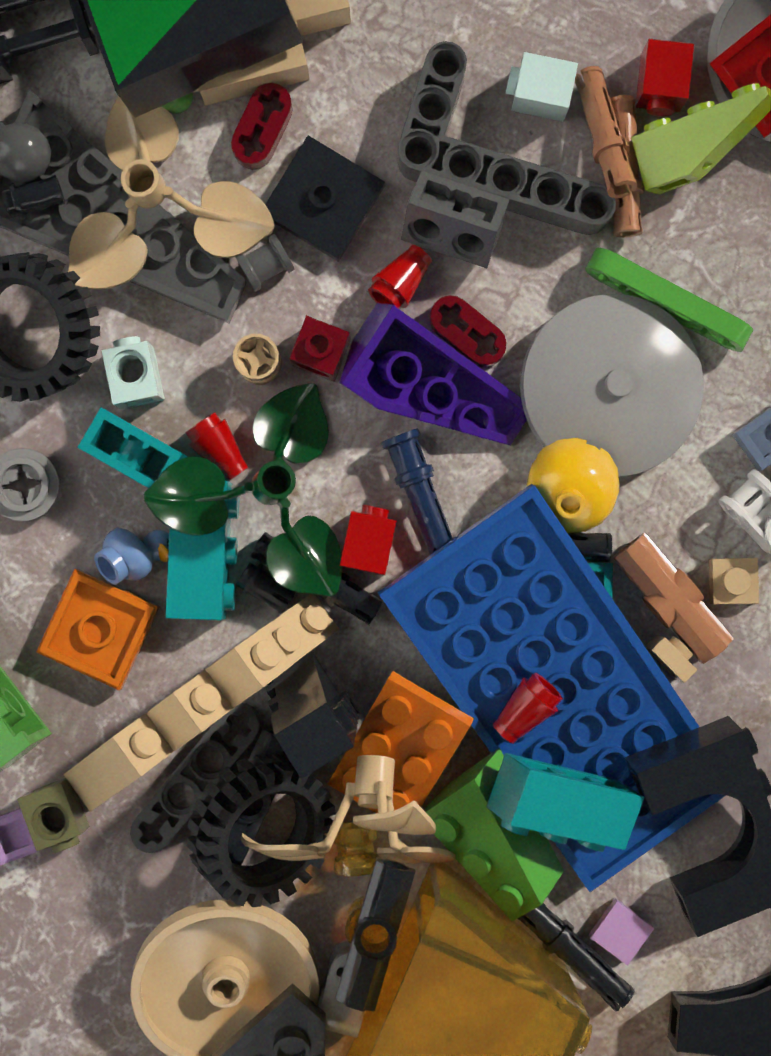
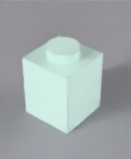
M524 52L520 68L511 66L505 94L514 95L511 111L563 122L569 109L578 63Z

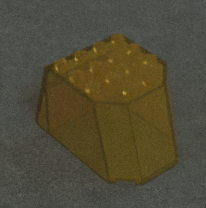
M430 863L397 938L396 948L388 964L375 1011H365L358 1037H354L346 1056H575V1053L582 1054L585 1051L591 1037L592 1025L589 1024L590 1018L565 963L554 954H549L539 941L515 921H511L501 909L446 863Z

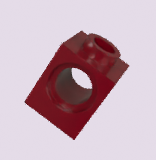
M306 315L289 358L292 366L335 382L351 342L350 332Z

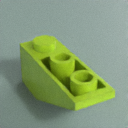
M760 84L746 85L733 91L732 99L716 105L714 101L699 103L690 107L687 110L688 115L671 122L670 118H663L646 124L644 126L645 132L631 137L645 190L660 195L701 180L771 111V89L767 86L760 88Z

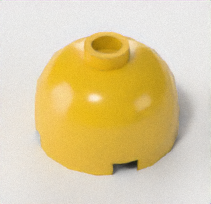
M580 438L561 439L544 447L532 463L526 483L527 486L530 484L536 486L567 533L586 532L602 524L613 511L619 493L618 468L610 454L601 447L599 450L593 445L586 444L587 440Z

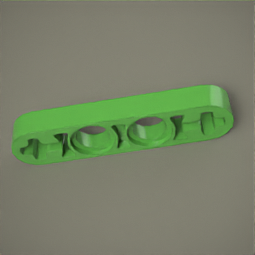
M596 248L585 267V271L599 282L624 295L638 297L659 306L676 319L679 324L732 351L742 352L753 332V328L740 318L610 250Z

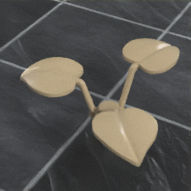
M118 96L111 108L106 125L105 149L111 162L122 170L121 184L130 197L125 202V206L128 208V221L124 225L118 216L108 212L95 213L84 218L78 224L71 237L68 272L75 271L80 277L74 284L75 286L81 288L88 287V289L94 290L114 288L133 279L141 271L148 252L145 242L139 236L131 233L136 227L137 208H154L161 204L165 198L172 200L188 212L199 216L194 224V236L204 251L219 258H233L252 249L273 232V218L267 206L255 193L235 182L219 181L209 184L202 192L201 207L195 206L174 192L171 187L166 186L164 179L151 162H163L175 151L179 140V130L174 117L167 109L160 106L135 118Z
M361 755L357 757L355 783H346L345 796L323 841L309 845H262L243 833L241 835V842L245 846L271 858L287 861L325 858V853L330 851L355 796L359 798L358 806L378 809V813L353 816L352 823L363 828L388 831L391 848H377V854L380 857L406 864L445 863L456 860V854L448 849L408 847L398 839L397 833L410 835L435 834L436 825L431 817L414 800L402 808L394 810L393 781L395 759L379 755Z

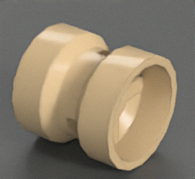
M263 334L244 336L237 342L233 350V362L236 369L246 381L252 384L264 385L272 382L282 368V358L276 344Z

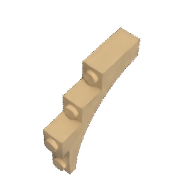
M314 594L308 595L114 735L63 775L91 812L140 778L181 746L202 733L233 708L265 687L295 662L338 631L339 627Z

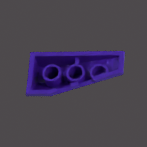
M377 303L352 340L339 383L376 409L510 446L527 421L520 396L392 304Z

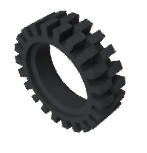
M30 252L0 257V294L13 284L28 286L38 291L54 309L59 322L60 333L58 348L53 358L42 368L23 367L9 359L0 348V397L4 398L12 395L11 401L39 400L76 384L81 379L79 375L88 372L92 363L87 361V358L96 356L99 347L90 343L92 338L100 336V326H90L89 318L99 316L96 306L86 308L84 299L92 296L88 287L77 289L74 284L80 277L75 271L63 273L62 270L66 264L58 259L47 261L48 255L37 253L30 255Z
M265 754L255 755L254 765L246 758L237 761L238 775H235L228 767L221 771L219 775L225 784L220 789L212 782L206 786L204 790L212 799L209 803L197 799L193 808L202 818H190L188 828L194 835L187 837V847L193 852L189 856L192 863L198 868L197 871L226 900L230 898L236 905L244 906L245 902L248 901L252 907H261L263 898L270 905L279 902L278 889H281L288 897L297 892L293 881L299 878L306 885L313 878L305 871L307 867L312 864L320 869L325 861L324 859L287 861L270 857L261 863L250 866L231 862L228 853L229 834L235 821L249 805L264 796L272 794H286L292 797L295 803L296 819L293 830L284 845H309L323 841L326 838L325 834L329 832L333 823L330 816L336 814L335 805L329 801L332 798L329 791L312 774L301 779L289 759L287 760L278 754H273L271 759Z

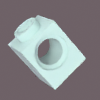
M136 336L126 337L113 341L114 348L101 350L114 406L119 409H126L165 400L155 350L148 341L141 342L140 337ZM133 360L141 361L144 368L142 376L135 382H125L122 376L124 366Z

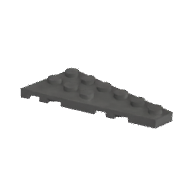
M28 90L15 123H27L38 128L48 140L51 148L50 164L42 176L32 182L56 175L64 195L65 204L28 213L24 220H21L19 216L10 218L3 200L2 191L10 189L9 184L15 183L18 187L32 182L17 183L3 177L0 173V228L69 256V246L74 230L87 216L108 212L118 216L126 225L128 221V208L125 206V202L130 197L121 184L122 170L78 134L64 119L46 106L32 91ZM158 205L154 208L138 207L136 227L131 233L139 236L145 242L148 252L141 271L129 282L230 324L247 284L246 279L222 258L212 256L204 251L194 234L162 206Z

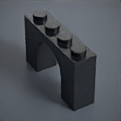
M729 716L625 757L639 794L644 796L643 803L652 816L697 797L709 794L727 795L737 799L740 803L742 824L738 837L732 846L721 856L709 862L669 877L682 913L697 937L771 908V807L767 799L771 795V785L765 772L761 768L757 769L753 755L758 754V748L752 733L747 727L741 729Z

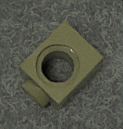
M66 778L29 791L17 799L36 851L51 847L53 853H58L80 843L78 836L90 827L78 794ZM48 807H56L63 812L65 816L63 828H56L49 824L46 818Z

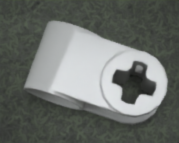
M752 469L747 474L748 480L732 495L722 496L718 502L725 513L737 525L743 528L762 550L771 554V482L759 471ZM755 494V497L744 506V503Z

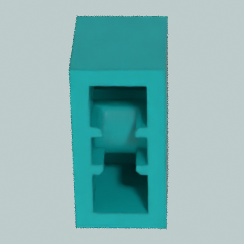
M100 407L77 447L147 488L154 484L168 466L175 461L188 457Z

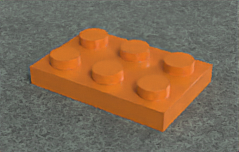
M392 671L357 731L354 747L345 752L328 785L345 795L346 783H355L358 756H386L395 759L393 781L394 810L402 808L413 800L422 807L469 730L474 718ZM354 796L353 800L358 802L359 798ZM368 808L371 811L378 813V809Z

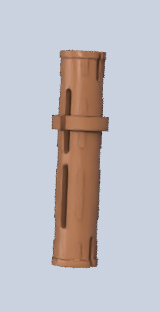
M589 66L580 70L583 80L580 74H576L575 84L580 94L584 113L593 138L594 147L592 154L595 163H600L608 195L611 198H623L631 194L630 190L635 191L637 188V183L629 164V144L625 137L622 138L602 69L598 66Z
M618 95L610 99L622 138L625 137L629 144V164L637 183L636 190H630V195L623 198H615L616 208L613 214V235L624 238L635 237L643 233L640 195L644 193L643 181L639 180V166L631 137L637 135V100L632 95Z

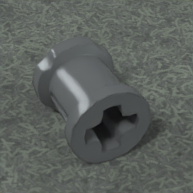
M275 234L268 237L269 242L247 255L241 254L235 257L255 292L261 289V283L284 270L288 273L295 270Z

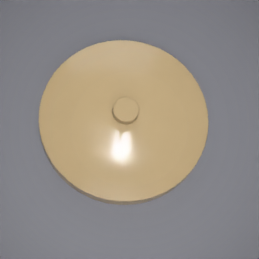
M231 899L200 902L185 907L167 917L145 939L134 963L130 993L134 1016L145 1036L167 1056H211L292 983L317 1005L319 999L318 966L312 947L303 933L290 920L273 909L263 905L261 907H252L248 901L245 902L244 906L236 905Z

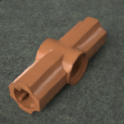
M645 533L632 540L613 557L629 580L644 595L642 599L649 610L665 627L673 629L700 663L705 664L718 656L734 639L703 603L704 596L694 582L679 568L675 569Z

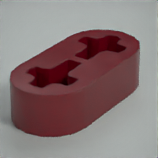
M273 82L265 83L254 91L234 131L231 140L232 151L237 162L244 168L251 170L261 169L269 163L291 119L293 112L291 97L287 89L280 84ZM274 97H278L280 107L283 110L281 112L273 110L267 123L263 122L265 109L262 101L271 102ZM257 131H262L259 143L263 151L261 153L254 151L250 157L246 156L245 148L242 145L243 141L252 142Z
M444 296L434 303L430 313V324L432 330L441 339L478 367L488 368L501 360L506 351L507 342L505 335L497 326L458 296ZM456 307L460 310L458 320L467 329L463 332L454 324H450L447 328L441 325L443 316L439 311L442 308L450 311ZM473 332L483 340L489 335L495 339L493 348L497 353L494 356L490 353H485L480 357L476 354L478 344L468 335Z

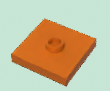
M74 569L36 653L110 687L122 690L160 606L80 569Z

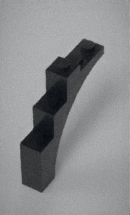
M771 971L742 984L709 991H671L667 1037L676 1052L717 1056H771Z

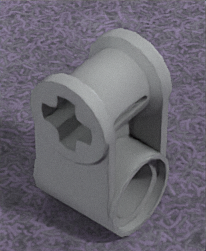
M346 939L339 942L331 953L324 983L319 990L317 1006L326 1013L325 1030L357 1038L364 1011L346 1007L345 1004L335 1000L352 939Z

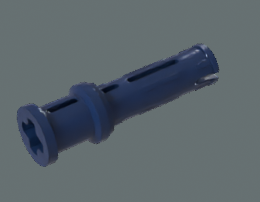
M417 428L380 443L383 449L389 451L397 473L394 479L395 483L399 485L400 489H405L423 539L431 555L453 538L430 478L434 476V468L432 464L426 463L417 439L421 435Z

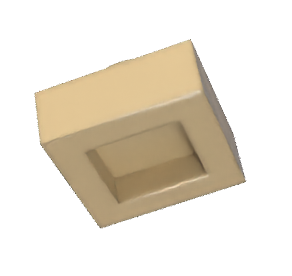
M758 558L708 559L710 604H759Z
M655 635L645 645L648 652L675 680L685 683L697 671L688 661L693 656L692 652L675 636L668 641L663 636Z

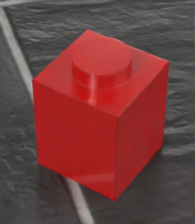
M648 39L640 55L636 108L647 109V113L654 116H671L674 112L681 111L689 99L694 44Z
M362 505L361 513L351 511L340 566L382 575L386 574L397 520L388 519L390 510Z

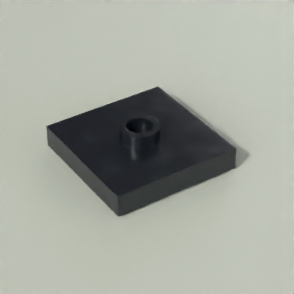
M308 135L265 205L276 225L339 262L383 191L385 181Z

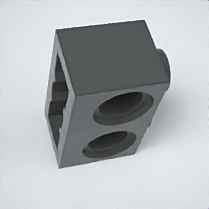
M421 171L407 204L401 240L488 268L501 233L510 199Z

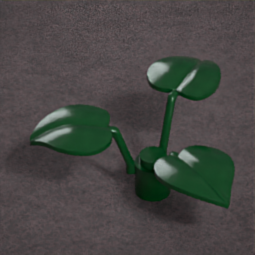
M308 383L281 391L269 399L257 412L252 427L253 439L261 449L272 451L274 455L273 461L264 464L253 476L251 482H246L244 485L229 491H223L225 478L217 465L205 458L187 457L175 461L162 472L154 484L145 491L144 502L152 514L163 524L175 531L192 536L213 533L226 523L228 510L224 500L252 493L256 500L264 505L278 504L280 507L281 527L285 533L275 536L267 547L266 565L269 573L279 585L293 592L331 597L338 592L342 576V566H340L341 551L338 540L330 526L315 516H304L293 527L290 525L289 507L291 503L287 496L295 488L296 477L292 468L285 463V460L281 459L283 456L293 464H305L316 459L326 447L329 433L327 418L320 402L317 385Z

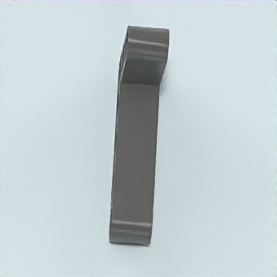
M443 41L431 47L426 55L399 141L398 167L403 176L417 182L421 171H425L510 199L507 211L585 235H593L603 230L616 208L615 198H611L608 195L607 187L447 136L464 83L467 58L463 49L453 42ZM448 62L454 65L457 72L452 76L444 77L435 72L434 66L438 63ZM427 105H436L441 108L444 115L437 120H428L420 114V110ZM420 147L427 150L430 154V159L422 164H414L408 160L406 153L412 148ZM456 161H465L472 166L474 172L468 177L461 178L455 176L449 167ZM500 174H508L516 181L517 187L512 191H502L495 186L493 178ZM545 187L552 188L559 194L560 202L555 205H546L538 198L537 191ZM586 201L598 203L602 208L603 216L598 219H591L585 216L582 212L581 204Z

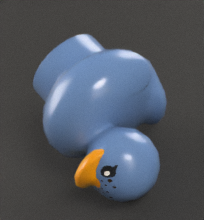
M117 527L106 535L102 550L94 555L96 567L101 575L114 585L124 579L131 581L143 579L152 570L153 560L168 562L169 533L164 530H153L145 536L142 542L129 530Z

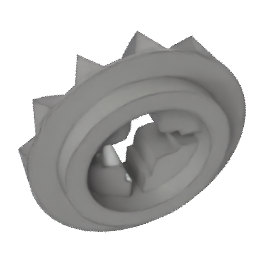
M27 448L13 449L0 456V514L16 521H31L47 514L48 510L59 499L58 491L61 479L57 474L54 463L40 452ZM22 468L28 479L41 481L40 485L29 489V497H26V499L23 498L22 492L6 489V486L20 481Z

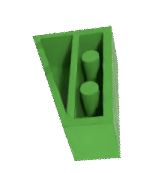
M498 748L446 784L424 811L436 825L435 837L449 851L456 854L458 862L509 919L514 921L543 904L563 874L564 869L547 838L540 835L538 831L530 830L529 834L524 836L503 828L500 825L502 819L486 807L504 758L503 753Z

